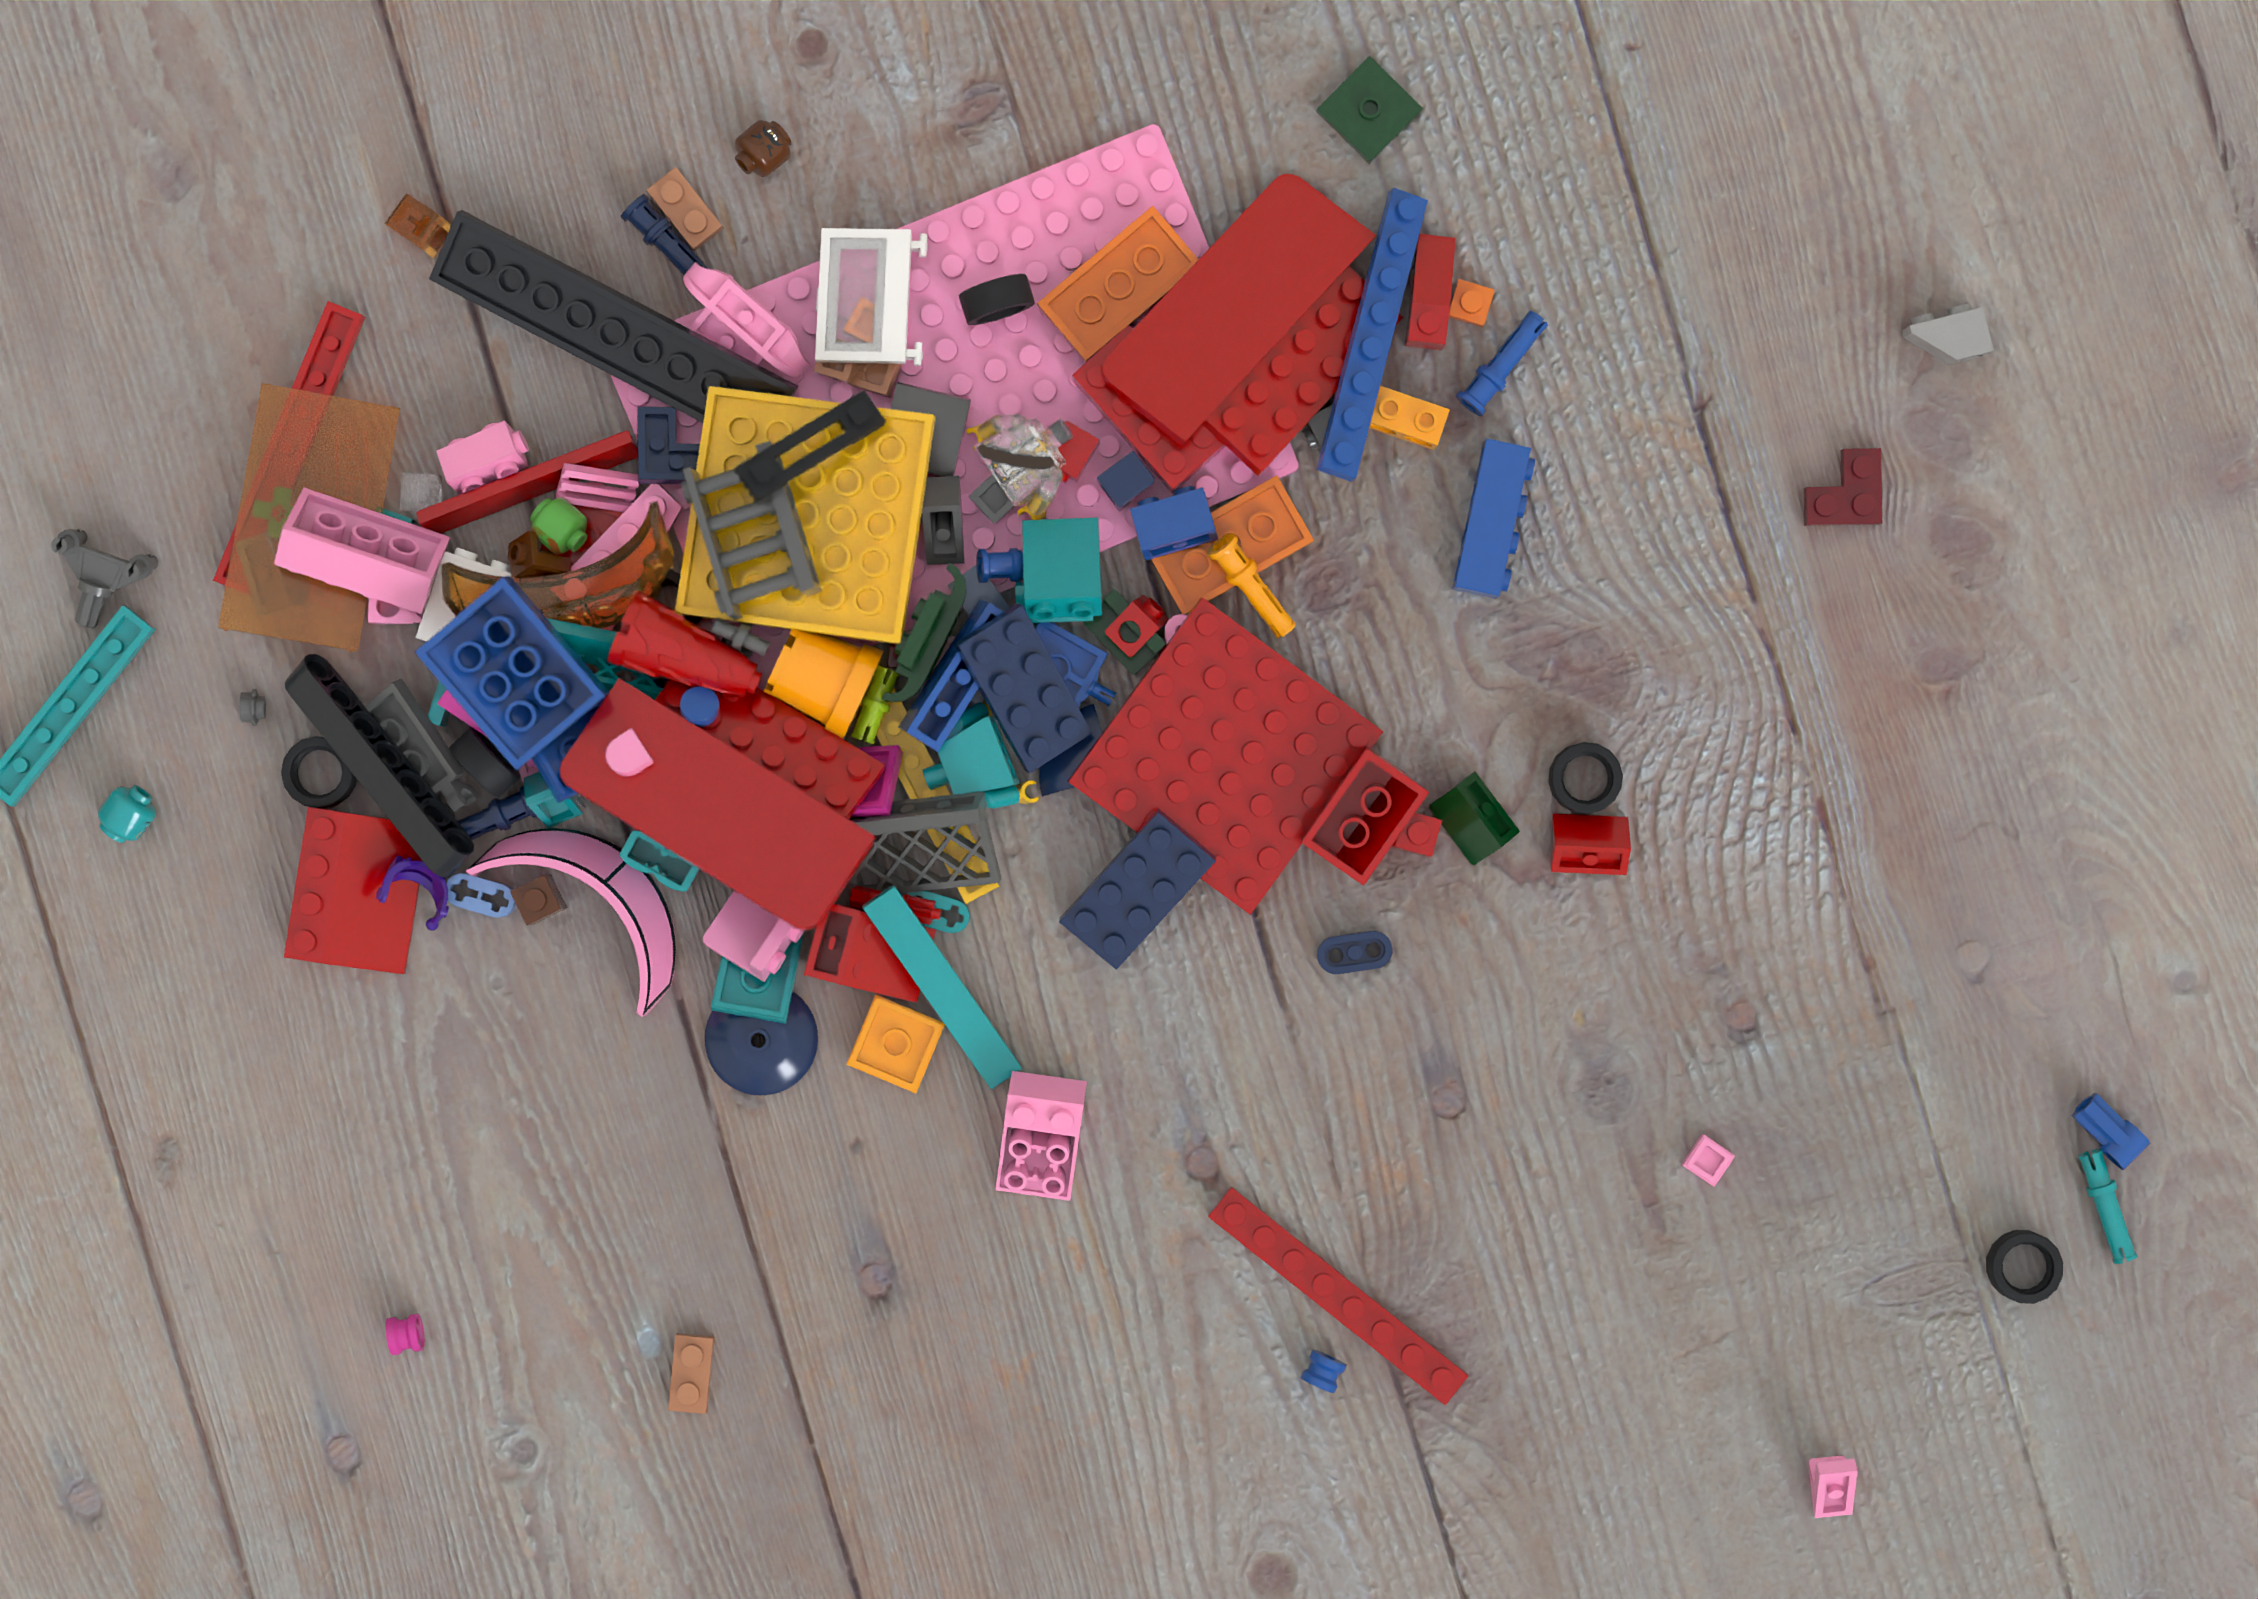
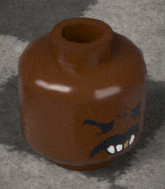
M759 120L736 138L735 148L738 154L735 156V161L746 174L753 172L758 176L766 177L789 159L791 139L777 122L771 121L769 123Z

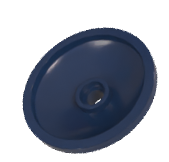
M795 992L792 993L786 1024L712 1011L705 1029V1049L708 1060L716 1074L730 1087L750 1095L776 1094L795 1085L810 1069L818 1048V1029L813 1013L805 1001ZM755 1033H761L765 1036L766 1042L763 1047H756L753 1044L752 1037Z

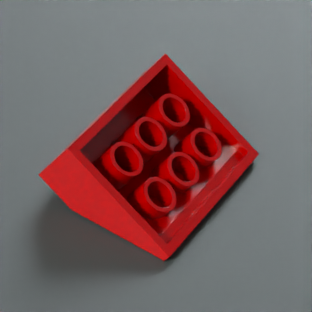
M308 807L284 958L397 974L406 973L420 884L412 880L403 879L391 882L385 903H381L379 899H376V893L378 888L381 887L384 876L396 856H402V859L406 860L408 857H411V861L423 860L390 819Z

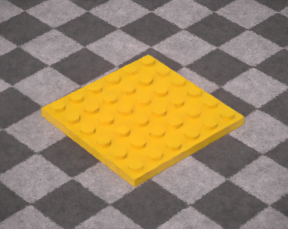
M709 386L696 468L700 479L734 469L739 464L758 454L755 445L767 441L776 443L841 403ZM877 408L886 420L883 427L789 481L822 589L820 593L806 596L800 592L799 588L794 589L791 586L740 603L739 607L743 617L741 619L734 620L728 617L726 612L721 613L714 592L719 590L694 505L691 503L675 610L682 615L710 619H717L719 617V619L725 621L887 643H901L902 634L905 629L936 417L932 414ZM836 422L781 455L784 468L844 433L845 431H842L840 428L841 425ZM743 482L705 494L712 516L755 502L754 497L750 496L749 490L744 487ZM769 513L717 530L716 532L722 551L726 552L774 536L776 531L781 528L777 515L771 516ZM778 550L727 568L733 588L736 589L787 572V567L792 566L788 552L783 553L782 550Z

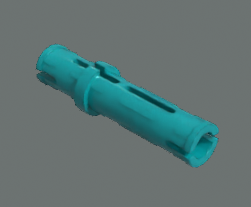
M2099 1148L2092 1150L2091 1155L2095 1165L2092 1164L2089 1151L2083 1152L2078 1155V1158L2081 1161L2089 1185L2086 1191L2089 1197H2093L2113 1257V1263H2123L2124 1256L2121 1247L2127 1262L2132 1261L2138 1256L2134 1250L2115 1194L2117 1185L2115 1180L2110 1179L2103 1151Z

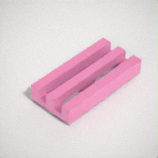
M564 463L556 498H564L573 505L625 512L632 504V501H635V490L639 486L638 474ZM569 477L591 481L589 483L569 480ZM604 483L627 486V488L605 486Z

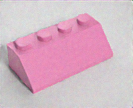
M304 487L282 529L274 565L286 568L294 573H301L322 580L329 585L355 591L368 598H375L396 605L404 610L422 614L429 599L444 551L447 550L450 537Z

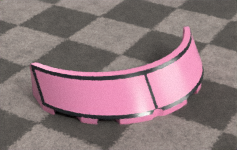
M545 828L529 830L496 842L466 870L471 876H479L484 870L494 867L528 864L556 869L580 879L608 901L620 916L630 934L635 947L640 974V992L636 1013L641 1017L647 1016L671 987L675 972L676 954L675 928L672 916L669 913L661 890L649 873L633 869L626 864L619 855L622 848L593 834L571 829Z

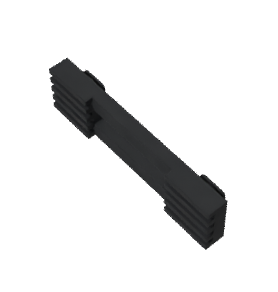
M862 390L735 467L734 472L739 476V480L744 483V487L749 490L750 496H753L755 503L827 458L885 425L886 420L866 391ZM837 422L841 425L840 428L842 431H845L844 433L788 467L782 469L776 460L779 456Z

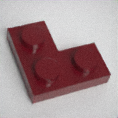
M1881 448L1841 450V486L1804 488V526L1882 524Z

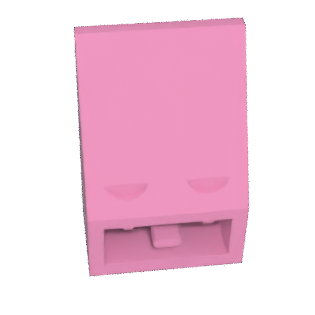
M1012 1071L997 1174V1191L1070 1201L1087 1081Z

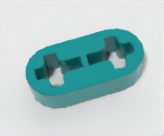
M929 891L905 893L914 897L920 895L923 899L936 901V908L946 911L951 910L952 905H956L959 907L958 913L964 915L963 921L956 922L954 927L947 925L948 919L945 917H940V920L933 919L930 925L921 923L923 926L947 933H957L966 928L970 921L969 909L960 900Z

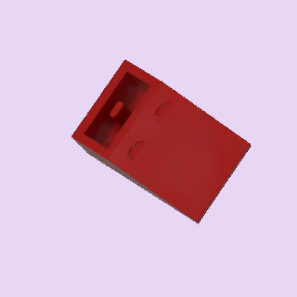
M834 903L816 927L804 975L917 1003L920 988L867 913L861 909ZM924 926L934 940L936 929Z

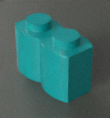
M637 829L631 832L619 854L623 861L633 869L645 873H653L663 885L677 891H687L700 870Z

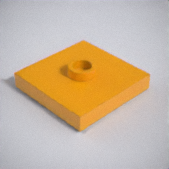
M875 994L846 1065L917 1093L945 1024L940 1020Z

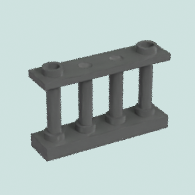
M767 441L755 446L759 453L774 443ZM779 456L778 458H776V460L778 461L782 469H784L781 456ZM690 467L683 469L686 481L681 482L682 491L687 503H693L718 584L719 590L715 591L714 595L721 613L726 612L727 616L734 620L741 619L743 617L739 607L740 603L791 586L794 589L799 588L800 592L806 596L822 592L789 483L757 503L753 502L712 516L705 494L741 483L739 476L734 472L735 468L704 479H700L699 473ZM769 513L771 516L777 515L781 529L776 531V535L726 552L722 551L717 530ZM778 550H782L783 553L788 552L792 566L787 567V572L736 589L733 588L727 567Z

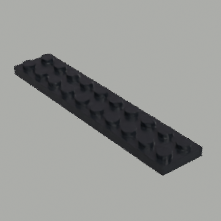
M464 210L456 213L429 277V280L702 423L704 421L709 386L794 397L798 385Z

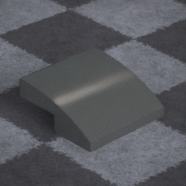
M897 382L890 409L932 414L936 417L927 473L939 476H954L971 399Z

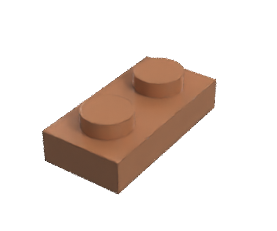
M676 167L647 189L653 200L694 251L724 229Z
M682 1333L675 1335L668 1411L707 1413L714 1336Z

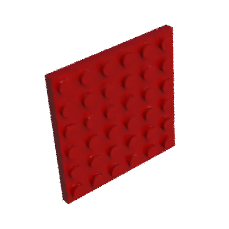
M1201 597L1067 782L1136 832L1160 809L1216 856V862L1200 879L1251 915L1302 845V838L1366 746L1372 748L1383 731Z

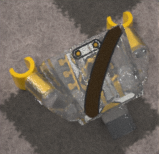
M1021 414L995 415L982 424L968 428L966 430L967 435L975 433L978 438V443L973 446L974 450L978 451L1014 507L1027 503L1017 511L1018 516L1027 512L1032 520L1045 519L1046 509L1054 500L1063 478L1061 468L1066 464L1058 448L1073 438V434L1062 419H1058L1044 429L1037 418L1027 420Z

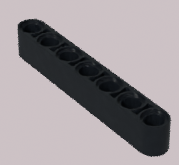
M308 654L286 679V691L427 867L438 876L450 877L474 851L472 839L333 666L320 655Z

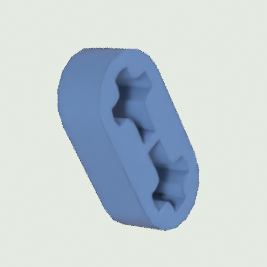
M459 873L449 878L446 883L448 887V901L456 907L501 918L509 916L517 906L510 893L513 888L500 882L479 876H471L466 873ZM464 879L467 880V887L479 891L478 896H464L462 901L459 900V893L454 891L455 884H462ZM500 890L504 891V898L509 900L508 906L500 907L499 911L494 910L495 903L484 900L485 893L498 895Z

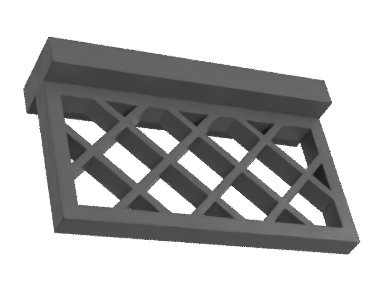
M985 792L893 801L891 812L888 816L850 817V821L875 836L873 846L849 880L851 888L857 885L884 891L894 884L901 894L1000 883L1001 873L985 812L988 805ZM962 825H978L980 837L975 844L957 833ZM935 829L945 835L946 838L939 847H936L921 837L924 830ZM899 833L910 841L901 852L884 841L888 834ZM950 840L968 850V853L961 862L943 851ZM914 844L932 855L924 866L906 855ZM877 848L896 859L888 870L870 859ZM974 854L987 863L989 872L976 873L965 865ZM936 859H939L953 868L954 871L950 876L940 877L930 871L929 868ZM900 862L918 873L914 880L904 881L893 874ZM864 866L882 877L878 884L862 886L859 873Z

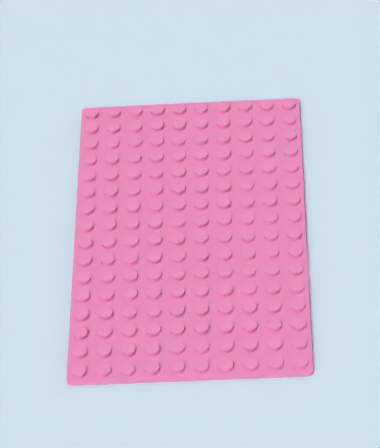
M1156 124L1136 130L898 228L911 229L912 241H920V234H927L928 252L926 257H919V252L911 251L907 349H915V342H922L923 360L921 361V366H915L914 360H906V364L901 365L890 398L866 391V393L877 408L885 409L891 408L897 382L971 399L954 476H959L965 563L953 565L960 570L961 574H964L976 565L978 549H986L988 553L1008 552L1010 548H1018L1023 553L1022 520H1032L1027 512L1018 516L1017 511L1030 501L1036 500L1042 491H1046L1049 494V498L1044 503L1046 517L1043 520L1098 517L1100 552L1138 537L1130 508L1137 507L1139 501L1150 497H1158L1161 500L1174 496L1140 457L1139 459L1153 476L1154 483L1133 498L1131 503L1121 511H1118L1098 484L1097 477L1134 450L1074 384L1072 374L1086 362L1037 305V302L1151 206L1156 208L1198 259L1209 249L1160 127ZM878 250L841 251L836 339L849 343H862L845 334L843 330L861 298L875 304ZM820 261L746 290L781 322L790 326L798 340L803 358L810 362L803 373L795 378L779 371L765 359L759 364V366L798 385L794 397L842 403L863 390L813 371L816 363L817 288H819ZM1013 274L1027 275L1035 300V304L1032 307L997 321L979 325L967 324L959 300L960 293L996 278ZM1153 307L1130 325V327L1134 329ZM705 308L673 321L689 328ZM611 375L636 438L637 407H672ZM676 409V443L700 444L703 423ZM1066 420L1100 440L1099 446L1077 482L1069 478L1064 483L1049 473L1044 475L1042 470L1037 471L1041 477L1034 480L1032 475L1028 476L1031 480V483L1025 485L1023 480L1019 481L1022 488L1016 492L1023 500L996 525L969 498V495L986 481L994 471L990 466L992 460L982 457L978 449L974 450L973 446L977 445L978 438L975 433L967 435L966 430L982 423L989 425L994 421H1000L1002 427L994 432L993 444L1003 448L1009 447L1011 450L1014 449L1011 446L1014 440H1017L1019 445L1023 442L1019 438L1021 434L1025 433L1027 438L1032 435L1029 434L1027 429L1034 426L1035 422L1040 424L1052 444L1057 437L1052 429L1063 421L1066 422ZM1289 442L1268 467L1257 476L1232 451L1225 447L1178 489L1188 486H1194L1196 489L1203 487L1208 505L1212 507L1246 493L1276 475L1280 479L1297 471L1299 465ZM999 466L994 468L1002 477L1006 476ZM927 473V477H942L939 475ZM1008 482V484L1015 490L1014 485H1011V483ZM661 484L684 506L673 525L684 553L691 503H687L681 484ZM922 513L905 631L912 630L916 623L915 620L911 619V616L920 598L927 600L930 593L934 594L935 590L950 596L952 591L947 585L954 581L952 574L946 570L948 564L927 565ZM1009 578L990 579L999 593L1016 587V582H1011ZM711 619L713 624H715L717 619ZM726 621L736 626L737 628H740L742 624L739 622ZM754 624L751 628V634L770 642L764 657L754 652L748 658L758 664L756 671L763 673L758 685L762 690L767 685L791 629L769 628V626ZM828 635L862 647L863 643L870 646L881 643L880 641Z

